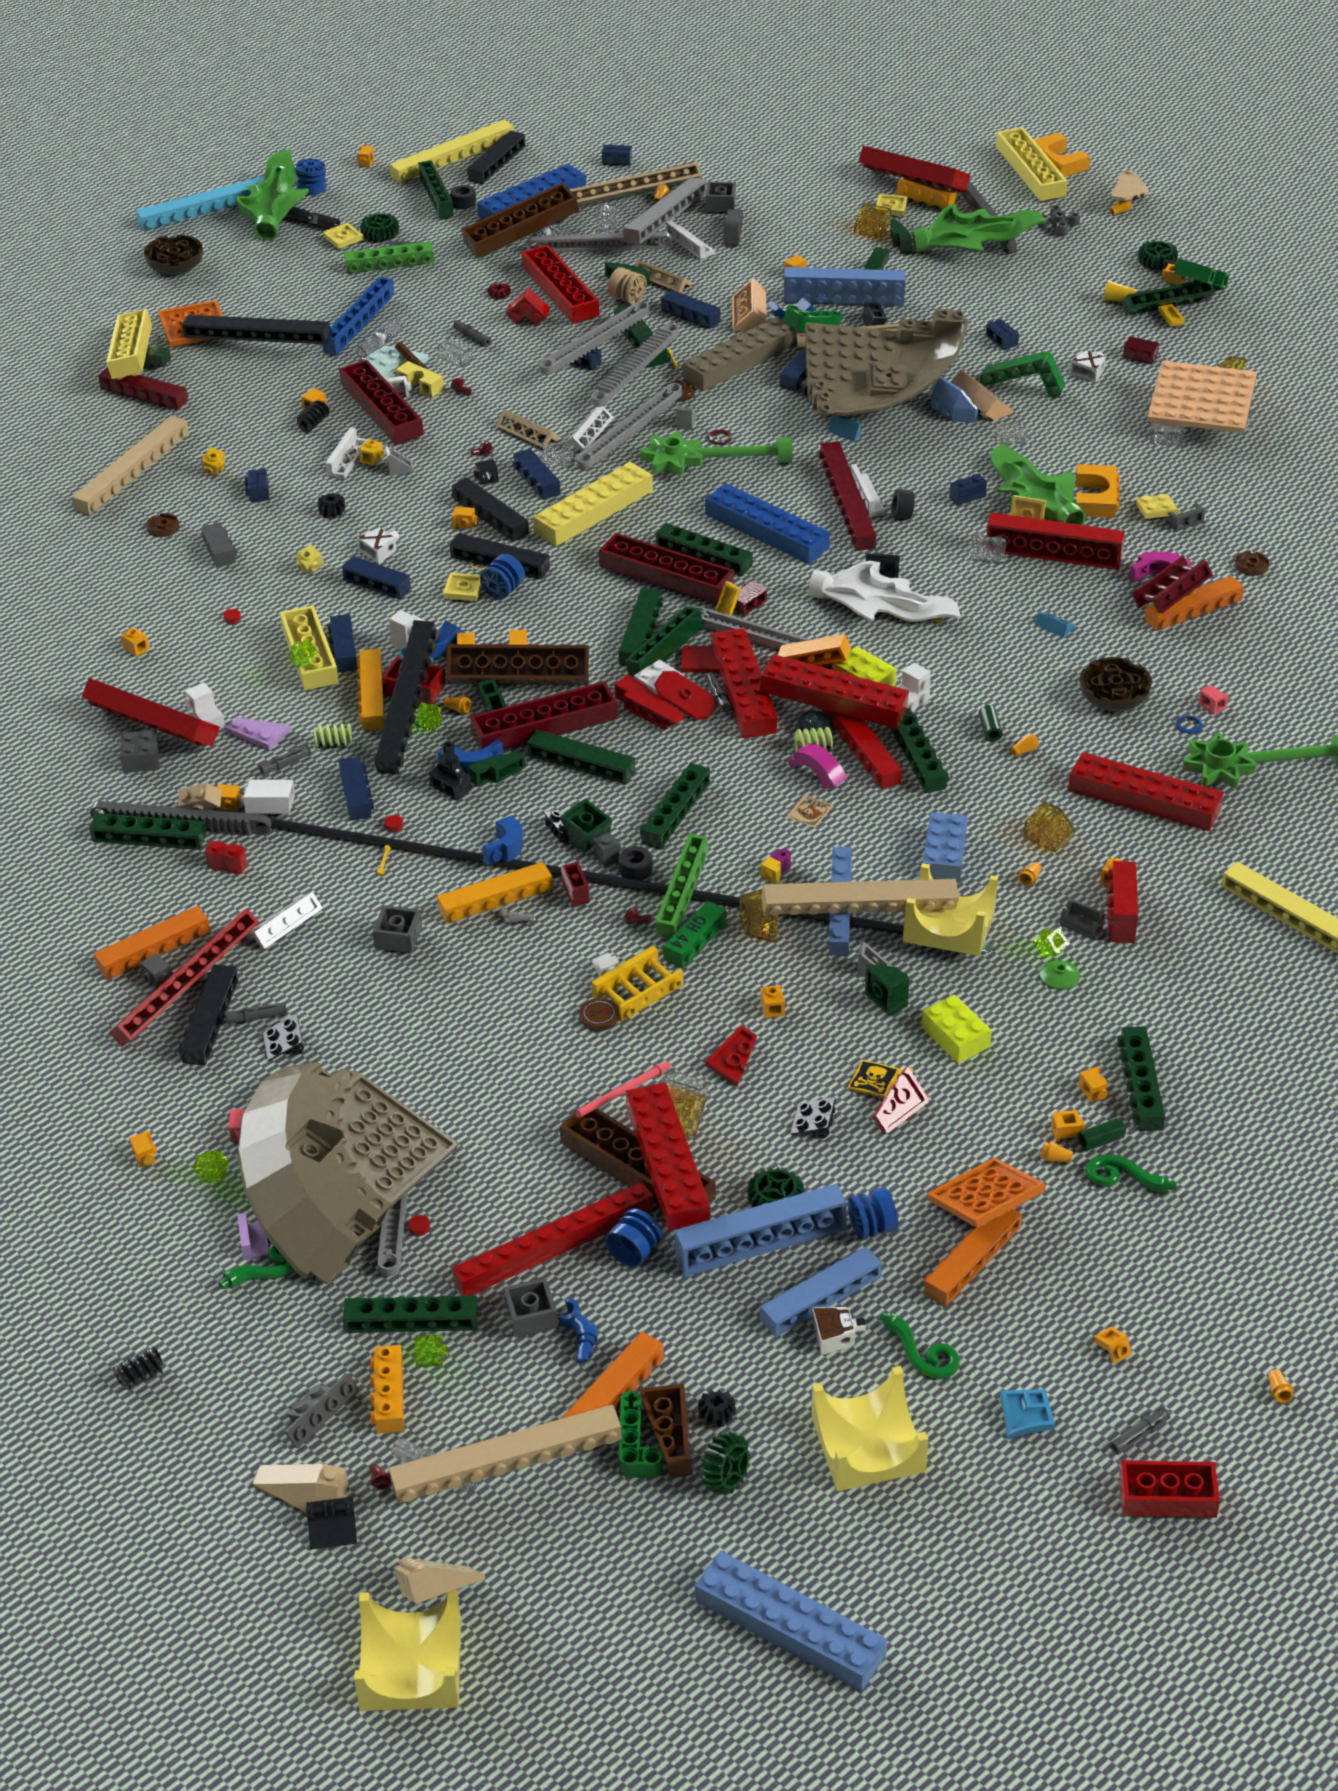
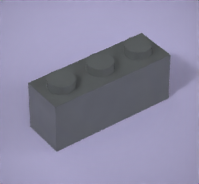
M220 522L202 526L203 541L216 568L236 563L235 556H237L235 546L232 545L231 538L228 537L226 528H223Z

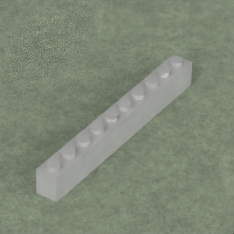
M690 177L624 227V242L640 245L665 226L667 222L674 219L706 194V180Z

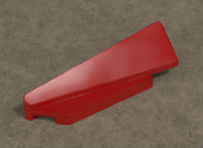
M630 675L624 676L614 684L615 698L624 701V709L664 730L672 725H676L685 717V714Z

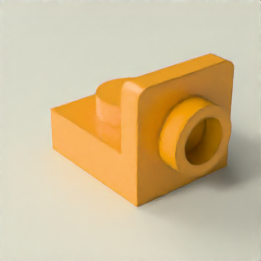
M1112 1326L1094 1336L1095 1343L1109 1351L1110 1359L1113 1363L1123 1360L1132 1353L1128 1336Z

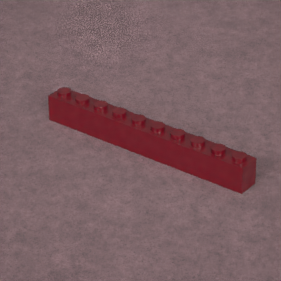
M840 442L820 443L818 458L821 460L822 469H825V477L828 478L829 487H832V495L835 497L836 506H839L840 516H843V524L846 525L847 535H850L851 545H854L856 551L876 549L874 528Z

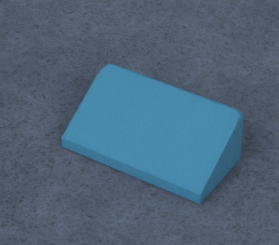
M833 415L828 432L854 442L861 435V423L843 416Z
M1047 612L1038 613L1035 621L1036 626L1061 637L1066 636L1075 627L1074 624Z

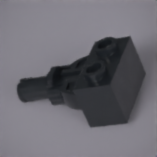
M446 741L442 744L443 754L440 756V762L434 769L429 771L430 786L458 801L472 790L471 776L464 772L460 766L459 757L454 752V743L451 744L450 741Z

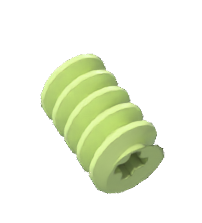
M341 723L339 729L336 724H333L332 729H330L329 724H326L325 729L322 728L321 724H319L318 730L314 727L315 746L319 747L322 742L323 747H326L329 742L330 746L333 747L335 741L338 746H341L342 741L345 746H348L349 741L352 744L351 724L348 723L347 728H344L343 723Z
M819 727L817 733L815 728H811L810 733L806 728L803 730V733L800 729H797L794 734L795 752L798 750V747L802 748L806 744L822 745L824 749L829 745L832 750L833 740L829 727H825L824 732Z

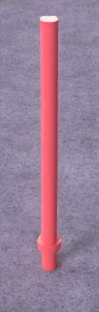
M666 1061L662 1064L654 1065L646 1073L576 1110V1117L581 1118L625 1093V1090L633 1089L655 1076L663 1075L664 1071L670 1069V1063Z

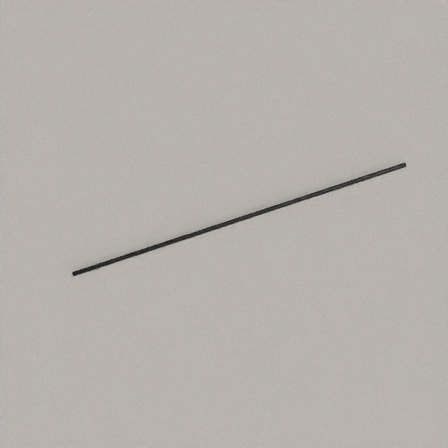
M216 808L212 809V811L234 812ZM270 818L272 821L271 827L379 846L389 845L391 848L484 863L482 853ZM257 823L258 825L266 826L264 823ZM502 859L490 865L522 869L537 863L517 859L506 862ZM545 864L551 875H562L561 867ZM583 871L586 880L590 882L666 894L669 885ZM695 889L691 896V899L764 911L763 903L760 900ZM830 913L791 915L830 922ZM850 916V926L902 935L904 932V925Z

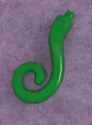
M1104 1154L1096 1156L1085 1167L1088 1180L1097 1186L1109 1187L1116 1184L1120 1179V1172L1117 1169L1119 1167L1128 1172L1150 1191L1167 1194L1168 1190H1176L1177 1182L1169 1181V1177L1150 1174L1131 1160L1118 1155ZM1101 1166H1105L1104 1171L1110 1174V1176H1099L1096 1170Z
M271 1244L268 1251L270 1260L276 1264L283 1265L238 1266L224 1273L223 1280L219 1281L218 1284L222 1290L226 1287L233 1289L248 1280L279 1278L292 1274L295 1270L281 1254L277 1253L278 1250Z
M883 1312L879 1320L885 1323L884 1328L901 1340L908 1360L919 1373L933 1379H945L957 1372L960 1366V1358L953 1347L944 1343L930 1346L926 1352V1359L930 1363L928 1364L918 1353L914 1336L908 1323L895 1313L888 1315ZM939 1353L945 1354L949 1358L948 1364L943 1367H935L939 1364V1359L936 1356Z

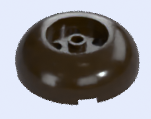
M176 234V237L171 238L163 236L151 241L145 247L144 257L149 267L154 271L165 275H179L193 270L200 263L203 257L202 243L192 236Z
M1106 657L1094 660L1089 663L1087 668L1082 669L1080 673V689L1084 697L1100 709L1114 712L1127 711L1139 706L1146 700L1151 691L1152 678L1147 669L1140 664L1137 666L1130 663L1131 660L1126 658Z

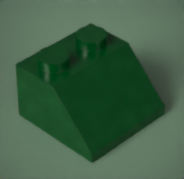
M586 798L560 816V820L571 842L584 852L594 846L595 838L610 833L613 821L610 816Z
M866 965L865 994L889 1017L908 1007L910 983L908 975L903 973L898 967Z

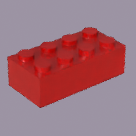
M1113 861L1112 869H1108V880H1111V882H1107L1106 894H1110L1107 896V907H1110L1107 910V921H1111V923L1108 922L1107 934H1111V942L1135 943L1138 922L1136 862Z
M1121 1460L1119 1487L1122 1516L1217 1518L1220 1497L1215 1462Z

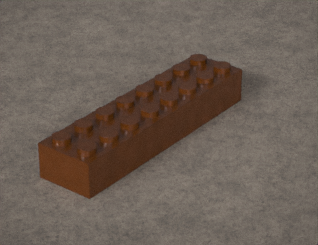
M560 183L461 229L464 244L477 259L579 212L577 197L564 183Z
M447 644V683L477 684L495 679L497 685H589V645Z
M595 1109L581 1118L576 1117L574 1113L559 1126L561 1144L629 1187L643 1182L653 1195V1202L659 1205L633 1130L599 1109ZM698 1171L707 1198L711 1204L716 1199V1182Z

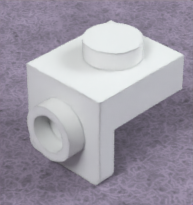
M406 376L387 378L388 383L398 393H405L406 397H409L411 383L410 381L407 382Z
M606 953L593 959L592 964L600 977L619 965V961L616 955L611 957L610 953Z

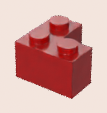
M528 287L508 305L505 314L515 324L527 316L534 324L538 325L547 318L550 307Z

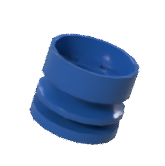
M318 159L299 161L296 164L297 189L307 188L309 190L307 195L323 193L326 190L325 163Z
M509 554L499 555L480 574V583L483 589L496 599L506 598L525 579L523 566L515 557Z
M886 1187L871 1190L868 1197L865 1193H860L858 1197L853 1195L848 1198L849 1218L860 1240L868 1239L869 1236L876 1237L877 1229L881 1234L898 1229L896 1207Z
M630 1209L606 1235L605 1244L612 1256L619 1262L629 1267H638L646 1260L656 1245L661 1242L663 1233L659 1224L652 1216L639 1209Z

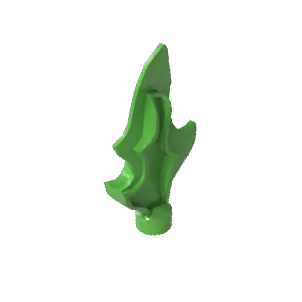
M291 149L276 152L268 158L264 180L255 183L256 185L246 186L247 191L251 192V195L247 197L237 195L240 213L255 222L254 232L256 236L265 241L273 240L277 236L281 220L309 192L307 188L293 189L297 179V172L292 160Z
M957 204L948 205L927 229L925 227L912 229L914 248L916 253L928 251L934 247H954L983 252L984 248L981 242L987 240H1011L1034 225L1046 223V219L1038 211L1028 209L1010 215L991 216L986 209H979L973 213L959 212Z
M1000 444L991 450V462L1005 481V485L997 488L996 492L1012 493V496H1010L1009 512L1011 511L1013 495L1047 500L1044 514L1045 519L1078 525L1084 524L1086 513L1074 502L1075 476L1071 471L1057 476L1045 475L1028 459L1006 444Z

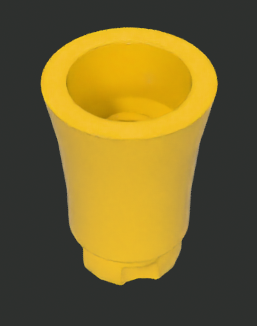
M1108 280L1103 301L1122 303L1127 294L1137 293V289Z

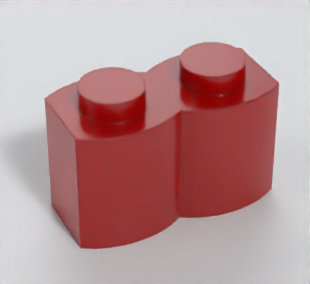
M210 841L205 849L207 866L210 869L242 874L248 865L243 846Z

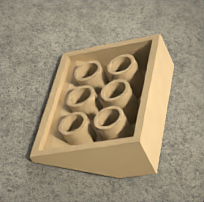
M412 1557L398 1561L399 1565L393 1567L401 1594L415 1604L486 1579L483 1573L469 1566L412 1559Z

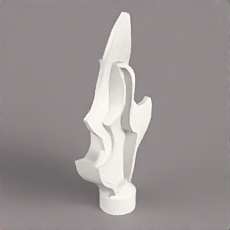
M861 562L834 575H830L829 572L814 570L810 579V597L820 599L831 598L846 605L869 621H874V616L877 612H887L895 617L911 622L938 617L960 619L958 604L949 597L923 596L912 592L909 588L908 579L888 578L880 575V562Z

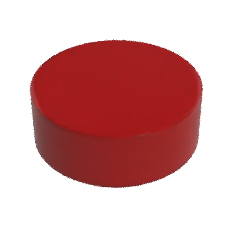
M228 609L223 614L224 621L228 624H236L241 620V613L237 609Z
M390 815L384 821L386 830L390 832H397L404 826L403 818L399 815Z
M415 1215L408 1222L409 1231L415 1236H423L430 1230V1221L424 1215Z

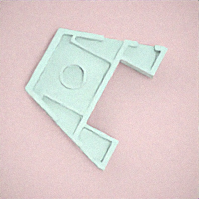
M386 345L364 358V360L367 359L386 381L387 378L396 377L395 374L390 372L391 370L407 361L395 347ZM411 351L423 364L429 360L427 354Z

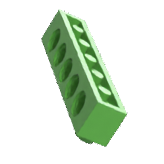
M431 241L346 251L344 252L346 272L349 274L434 263V254Z
M689 833L655 921L657 936L671 938L679 930L709 851L708 837Z

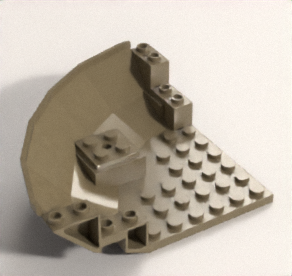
M935 308L931 321L901 318L897 331L806 322L807 393L809 403L812 404V413L846 416L881 411L915 397L939 380L958 357L968 328V319L965 318L964 320V312Z
M314 1062L283 1067L272 1076L266 1077L261 1081L241 1118L237 1155L245 1195L265 1236L300 1276L306 1279L311 1272L319 1282L328 1284L350 1264L357 1247L381 1227L388 1209L457 1149L458 1143L361 1073L341 1068L331 1075L321 1068L322 1063Z

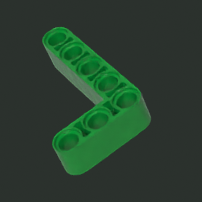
M1048 351L987 365L979 378L982 384L992 385L1039 373L1047 393L1052 398H1058L1065 387L1064 379L1052 353Z

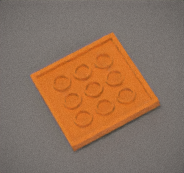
M217 300L158 311L170 347H179L184 344L211 340L184 337L181 324L187 315L223 316Z
M994 1157L928 1192L927 1197L928 1201L978 1228L986 1225L987 1222L996 1217L1003 1216L1007 1211L1021 1206L1022 1203L1036 1198L1039 1194L1046 1191L1045 1183Z

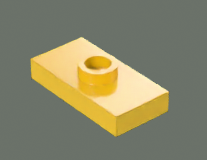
M1173 304L1158 307V312L1170 327L1185 324V319Z
M725 582L715 611L732 616L741 589L731 582Z

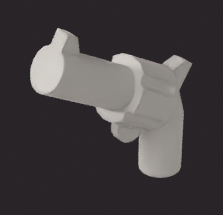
M504 907L498 910V913L505 919V923H518L519 921L534 922V914L508 913Z

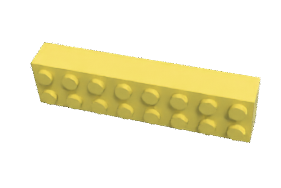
M1023 127L997 132L996 148L1039 201L1059 199L1066 196L1067 179Z
M147 308L117 315L106 361L112 379H123L128 375L137 376L143 371L152 329Z
M628 462L533 516L534 533L553 545L558 546L652 492V474L632 462Z

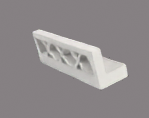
M673 221L667 222V232L670 233L672 239L700 260L715 254L714 249L685 228L678 226Z
M604 406L596 407L563 445L569 449L575 444L581 451L585 450L614 417ZM601 413L607 418V420L602 419ZM594 422L599 424V428H595ZM587 430L592 432V437L588 436ZM578 439H584L585 446Z
M349 428L326 461L327 476L345 479L360 458L359 449L368 439L357 438L356 428Z
M851 464V472L869 518L884 516L885 509L867 473L861 474L857 465Z
M313 892L302 895L245 936L248 940L255 938L260 948L264 949L317 913L322 907Z

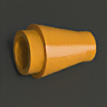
M660 184L656 187L653 199L655 204L669 194V188L666 185Z
M1119 200L1109 210L1114 216L1129 211L1132 204L1130 200Z
M446 697L444 707L460 714H465L471 709V701L467 697Z
M1027 734L1011 747V751L1016 757L1035 751L1039 747V741L1034 734Z
M1033 862L1028 867L1022 869L1018 876L1019 882L1024 886L1035 884L1042 870L1041 865L1038 862Z
M1051 1141L1049 1143L1044 1142L1040 1158L1049 1162H1066L1070 1164L1073 1151L1067 1150Z
M1280 1370L1270 1371L1268 1377L1270 1379L1272 1398L1279 1403L1290 1401L1293 1398V1387Z

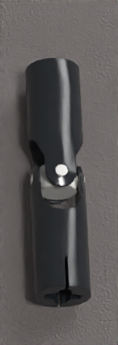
M292 207L285 215L288 219L302 223L308 222L313 226L328 230L341 224L338 218L309 212L297 207Z

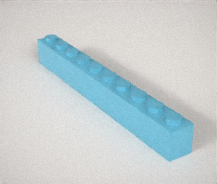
M265 176L136 210L138 224L143 230H148L237 206V195L245 197L251 195V192L247 191L246 186L262 182Z

